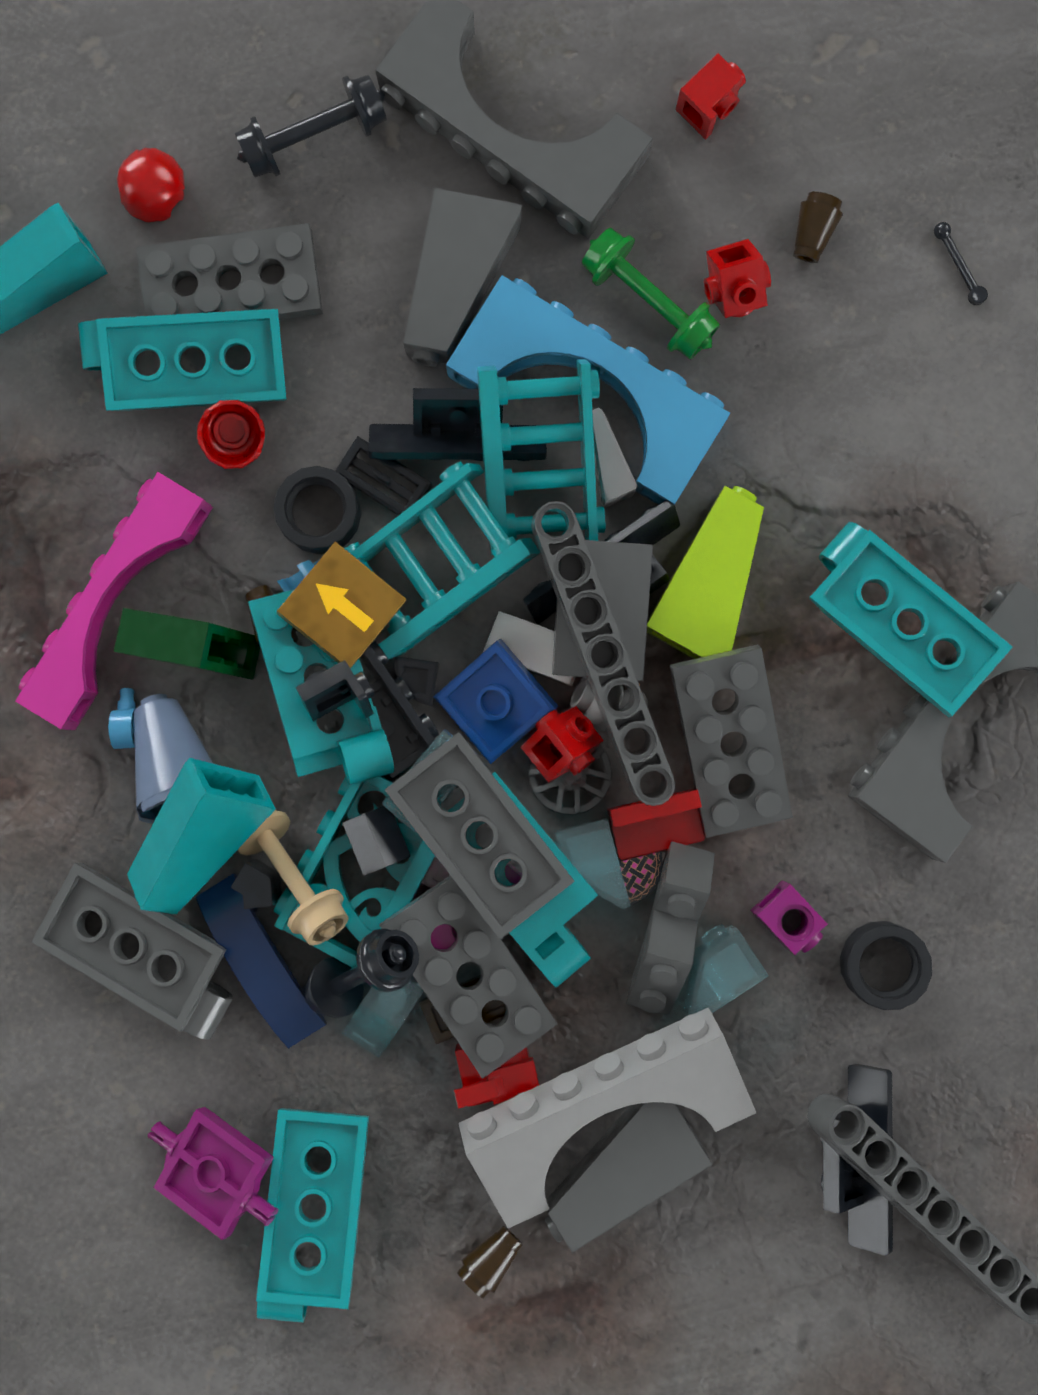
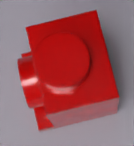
M718 53L680 89L675 110L705 140L712 134L716 118L718 117L720 120L725 119L739 103L740 99L737 97L739 89L746 83L743 71L735 63H728Z

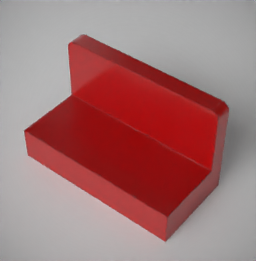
M688 789L673 793L670 799L662 805L651 806L642 801L607 808L618 857L625 860L667 850L671 841L684 845L704 841L705 835L698 809L702 807L698 789Z

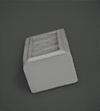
M598 407L593 410L595 468L601 504L606 509L633 497L637 484L603 410Z

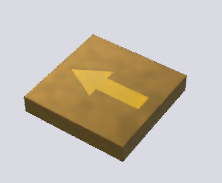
M334 542L280 606L277 614L336 662L340 663L345 660L351 669L407 599L337 542Z

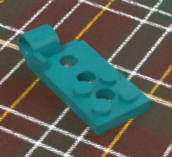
M278 309L101 318L78 323L83 370L102 371L106 411L213 405L220 400H239L243 403L287 400ZM241 345L249 350L251 360L246 368L233 370L227 366L225 355L232 346ZM197 348L204 352L206 363L202 370L196 373H189L183 370L180 359L185 350ZM143 351H153L160 358V368L153 375H141L136 369V358Z
M848 522L818 556L821 563L831 574L809 599L821 612L948 718L957 712L1013 648L1007 641L871 530L867 531L856 523ZM867 583L881 585L886 592L885 602L878 606L867 604L861 595L862 586ZM906 611L913 612L919 617L921 629L918 634L906 635L899 630L897 617L900 613ZM947 641L955 647L957 657L953 664L943 665L935 660L933 646L936 642Z
M294 590L248 601L297 777L343 765L348 783L352 785L395 772L390 746L382 729L376 706H373L371 698H369V702L374 714L368 718L364 717L354 699L335 709L341 714L343 724L338 732L332 734L321 731L316 720L313 722L295 688L305 682V671L309 667L316 665L328 670L337 665L338 662L315 644L305 647L294 642L291 635L294 627L277 614V610ZM360 658L351 668L354 675L361 671L363 672Z
M286 1108L278 1109L273 1149L274 1158L272 1160L267 1201L278 1208V1213L274 1215V1220L264 1228L256 1297L258 1319L304 1323L308 1306L349 1309L369 1116ZM320 1146L329 1151L331 1165L328 1170L315 1172L308 1166L307 1154L313 1147ZM317 1194L324 1199L326 1213L322 1218L310 1219L304 1215L301 1205L305 1196ZM312 1242L319 1247L321 1261L318 1265L305 1267L299 1263L296 1251L301 1243Z

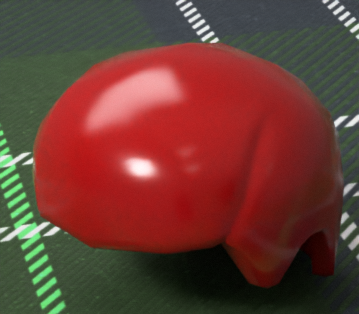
M143 148L131 153L119 167L117 176L119 195L122 205L131 216L146 223L165 221L171 217V212L179 201H183V190L185 189L184 171L173 156L157 148Z
M220 400L204 411L197 427V440L209 461L224 469L244 468L255 461L262 453L265 427L263 420L260 419L259 414L253 407L239 400Z

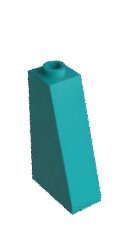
M59 203L49 207L0 246V335L108 274L87 236Z
M189 758L184 763L127 873L141 910L177 914L276 810L259 775Z

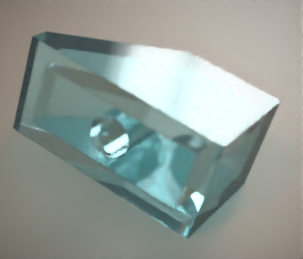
M602 817L554 830L556 837L554 843L600 897L621 909L631 907L607 818Z
M721 924L714 927L701 937L703 944L695 948L683 1006V1012L686 1016L695 1014L708 1007L711 1013H714L769 976L741 932L735 926L730 925L725 928Z
M413 975L409 983L397 991L386 993L371 987L342 1034L379 1058L424 991Z

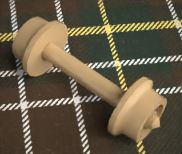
M275 810L238 849V852L242 855H252L264 850L300 904L288 920L287 925L292 933L301 934L309 945H318L334 937L347 924L349 918L342 907L344 898L341 892L336 889L326 890L315 895L279 842V839L289 829L291 821L285 812Z

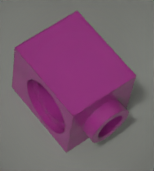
M783 880L750 910L775 938L794 955L800 950L806 953L815 947L823 937L820 931L828 925L795 888ZM798 909L801 914L799 927L794 931H784L781 924L783 915L788 910Z

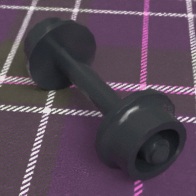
M369 75L357 79H350L348 76L342 78L349 100L267 136H264L256 117H251L250 124L235 133L242 148L238 152L237 159L243 163L248 162L255 178L267 173H273L275 176H278L280 171L272 155L273 153L356 117L365 136L372 135V128L387 120L382 105L385 93L376 90Z
M377 929L363 937L357 947V966L352 968L334 957L322 960L313 967L308 976L304 991L306 1002L319 1015L341 1018L350 1015L358 1009L363 999L364 982L375 990L386 993L401 989L409 983L419 964L418 948L412 937L400 930Z

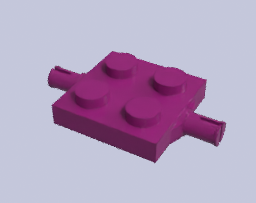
M206 1107L196 1109L187 1127L178 1135L161 1121L151 1128L152 1132L148 1133V1138L167 1151L164 1169L153 1188L218 1238L224 1240L230 1237L241 1216L246 1211L265 1226H268L274 1220V1215L278 1213V1208L258 1195L260 1182L274 1158L263 1148Z

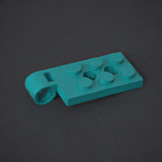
M494 772L492 775L575 881L509 932L544 976L557 988L591 959L585 948L564 924L595 899L598 894L498 774ZM465 797L449 809L448 812L459 810L464 804ZM477 821L470 824L467 828L466 839L474 848L483 849L476 840V832L479 826L485 822ZM504 859L495 867L496 879L505 886L514 885V883L507 879L505 874V867L512 859Z

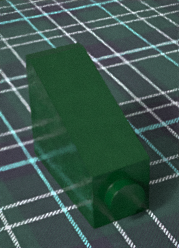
M123 608L114 648V652L250 680L254 679L260 651L255 635L209 622Z

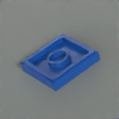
M502 639L493 643L434 696L490 764L532 730L541 718L559 707Z

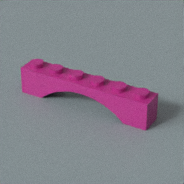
M159 472L156 473L153 480L148 479L141 486L136 498L137 506L130 517H124L115 528L113 533L114 543L107 554L100 555L92 565L89 574L92 577L84 591L78 592L69 602L66 609L68 617L61 628L54 630L46 639L42 648L45 654L36 668L29 669L20 681L19 690L21 692L15 702L59 729L76 730L98 694L96 677L97 646L104 621L116 598L129 581L148 564L170 551L190 545L213 509L204 499Z

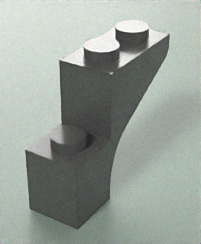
M671 841L663 861L652 913L630 983L626 1004L639 1007L649 1013L670 1015L693 965L697 924L711 891L714 852Z

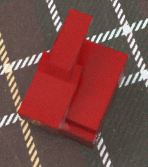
M459 1043L456 1044L455 1055L463 1085L462 1088L454 1090L458 1109L492 1101L496 1105L540 1085L534 1058L529 1056L527 1047L482 1079Z

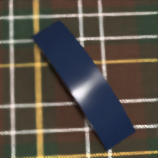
M233 873L195 898L215 941L227 949L224 957L238 981L265 1021L289 1049L324 1027L327 1022L323 1015L313 1011L306 1002L305 986L300 987L255 914L258 911L257 908L244 909L243 895L231 888L237 878V875Z

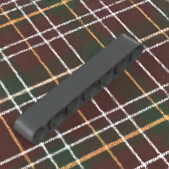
M559 501L548 502L537 510L531 523L532 533L627 785L632 794L643 803L651 806L662 805L673 795L675 788L674 777L578 520L572 508L567 504ZM554 511L563 516L566 527L561 536L553 537L544 532L541 521L546 512ZM567 554L574 555L581 562V574L574 581L564 579L558 570L559 560ZM585 597L593 600L598 609L597 617L590 624L579 622L574 611L577 602ZM600 641H607L614 651L612 661L604 667L596 666L591 658L592 648ZM623 684L629 690V702L621 709H612L608 704V693L614 686ZM633 728H642L646 738L644 745L637 751H627L624 747L625 735ZM650 771L659 772L661 775L659 788L653 793H642L640 781L644 774Z
M833 1094L817 1096L811 1102L807 1115L809 1125L813 1131L997 1304L1029 1324H1038V1277L863 1110ZM841 1112L840 1121L833 1128L834 1119ZM872 1143L871 1151L865 1157L866 1150L868 1146ZM902 1175V1179L900 1183L897 1185V1181L899 1177Z

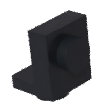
M345 660L328 670H321L311 674L304 683L295 687L313 722L353 699L365 718L374 714L369 702V698L375 696L371 685L362 671L354 675Z

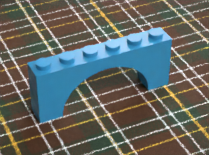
M501 275L446 364L448 377L467 389H478L477 367L495 366L497 376H506L507 378L523 369L541 365H561L577 369L576 360L586 359L591 365V370H598L599 379L611 386L625 400L637 420L643 441V463L640 475L636 481V492L658 505L665 500L675 505L730 415V412L723 409V402L709 393L702 392L700 395L686 386L687 382L679 374L668 369L662 372L648 364V357L641 351L629 346L624 349L610 341V334L603 328L595 324H589L587 327L573 318V312L565 305L557 301H552L549 304L536 296V290L525 281L518 278L511 281Z

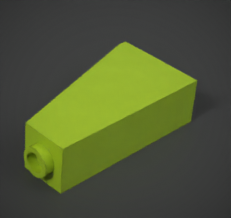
M727 486L723 487L647 621V633L693 659L731 651L733 648L764 507L756 503L757 497L739 486H734L733 489Z

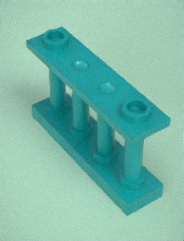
M586 359L576 360L577 376L507 381L506 376H497L495 366L477 367L486 504L509 538L514 536L517 539V535L533 534L531 527L533 516L515 517V513H506L505 496H513L514 491L574 486H582L584 512H578L575 515L581 530H585V539L598 541V533H605L604 507H597L592 410V399L599 398L600 383L598 370H591V365ZM578 395L579 423L509 427V423H501L499 405H508V400ZM580 441L582 468L512 473V468L504 469L502 451H511V446ZM561 514L543 515L541 524L545 533L565 531L566 524ZM489 542L490 551H492L494 548Z
M461 461L453 464L439 476L442 481L439 485L360 545L359 542H355L345 548V550L373 571L367 562L387 547L424 600L421 603L424 611L413 619L409 615L404 616L399 609L389 621L387 631L390 636L378 644L388 659L405 654L540 554L539 549L531 538H523L517 541L514 536L509 538L479 496L471 482L485 472L480 464L466 463L463 465ZM455 494H457L494 548L491 553L495 558L483 567H480L478 563L473 564L435 510ZM420 521H422L458 573L456 580L459 584L448 593H445L443 589L438 591L401 537Z

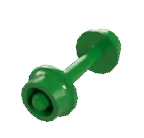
M608 228L597 239L590 240V248L582 260V265L592 274V283L595 286L603 284L613 273L678 330L667 345V349L670 352L677 350L691 360L702 349L712 348L711 338L721 324L710 314V305L707 302L701 304L690 316L625 259L635 243V239L631 235L623 237L614 229Z

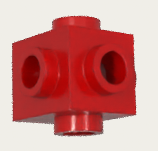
M749 239L706 251L709 277L704 278L703 282L705 294L710 305L716 304L725 318L743 317L755 309L768 306L766 288L771 287L770 270L766 261H763V256Z
M575 706L561 714L555 709L541 718L535 725L537 731L521 746V749L549 783L569 770L575 776L587 768L595 760L591 753L604 740L594 729L592 722Z

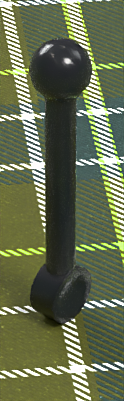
M946 222L938 223L934 228V236L943 241L970 290L968 294L969 302L973 305H981L988 297L986 288L978 286L950 236L951 226Z

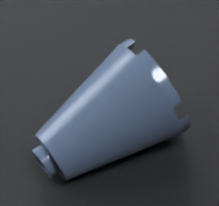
M155 694L144 698L140 702L141 706L134 711L136 811L139 820L145 823H154L177 776L189 758L213 763L178 700L167 698L166 694Z

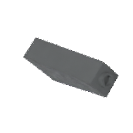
M434 188L403 341L406 355L411 356L412 361L430 367L438 366V362H448L468 330L520 231L522 204Z
M664 1102L630 1105L548 1197L549 1216L545 1218V1222L558 1243L565 1240L571 1252H575L712 1165L706 1150L678 1105Z

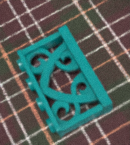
M345 776L338 790V794L344 797L336 812L329 809L320 822L316 833L320 834L322 838L315 851L307 849L297 865L298 870L315 895L330 889H336L341 892L344 898L342 907L349 918L345 926L359 942L370 932L381 929L379 926L381 922L412 902L427 870L436 857L410 823L398 822L400 809L385 791L394 782L384 776L349 785ZM369 791H379L389 801L411 856L405 863H394L386 867L390 875L400 882L396 891L384 887L369 888L356 895L350 901L342 878L340 854L351 849L352 846L347 834L337 839L336 837L347 817L350 820L361 815L358 811V803L363 794ZM373 803L374 809H377L378 806ZM323 863L326 884H312ZM286 888L273 911L279 915L274 926L306 942L301 934L292 933L287 925L290 916L300 904L290 889ZM369 898H375L381 904V912L377 916L369 915L367 906L360 915L355 909ZM333 938L314 945L315 948L352 968L357 966V951Z

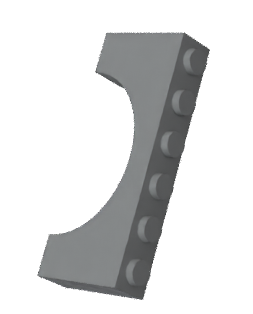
M708 1007L654 1033L647 1034L641 1039L613 1052L606 1053L572 1071L563 1073L531 1090L522 1092L490 1109L476 1113L458 1124L466 1156L507 1228H510L549 1210L545 1196V1179L553 1158L573 1134L604 1114L640 1103H673L696 1111L717 1132L756 1114V1110L725 1037Z

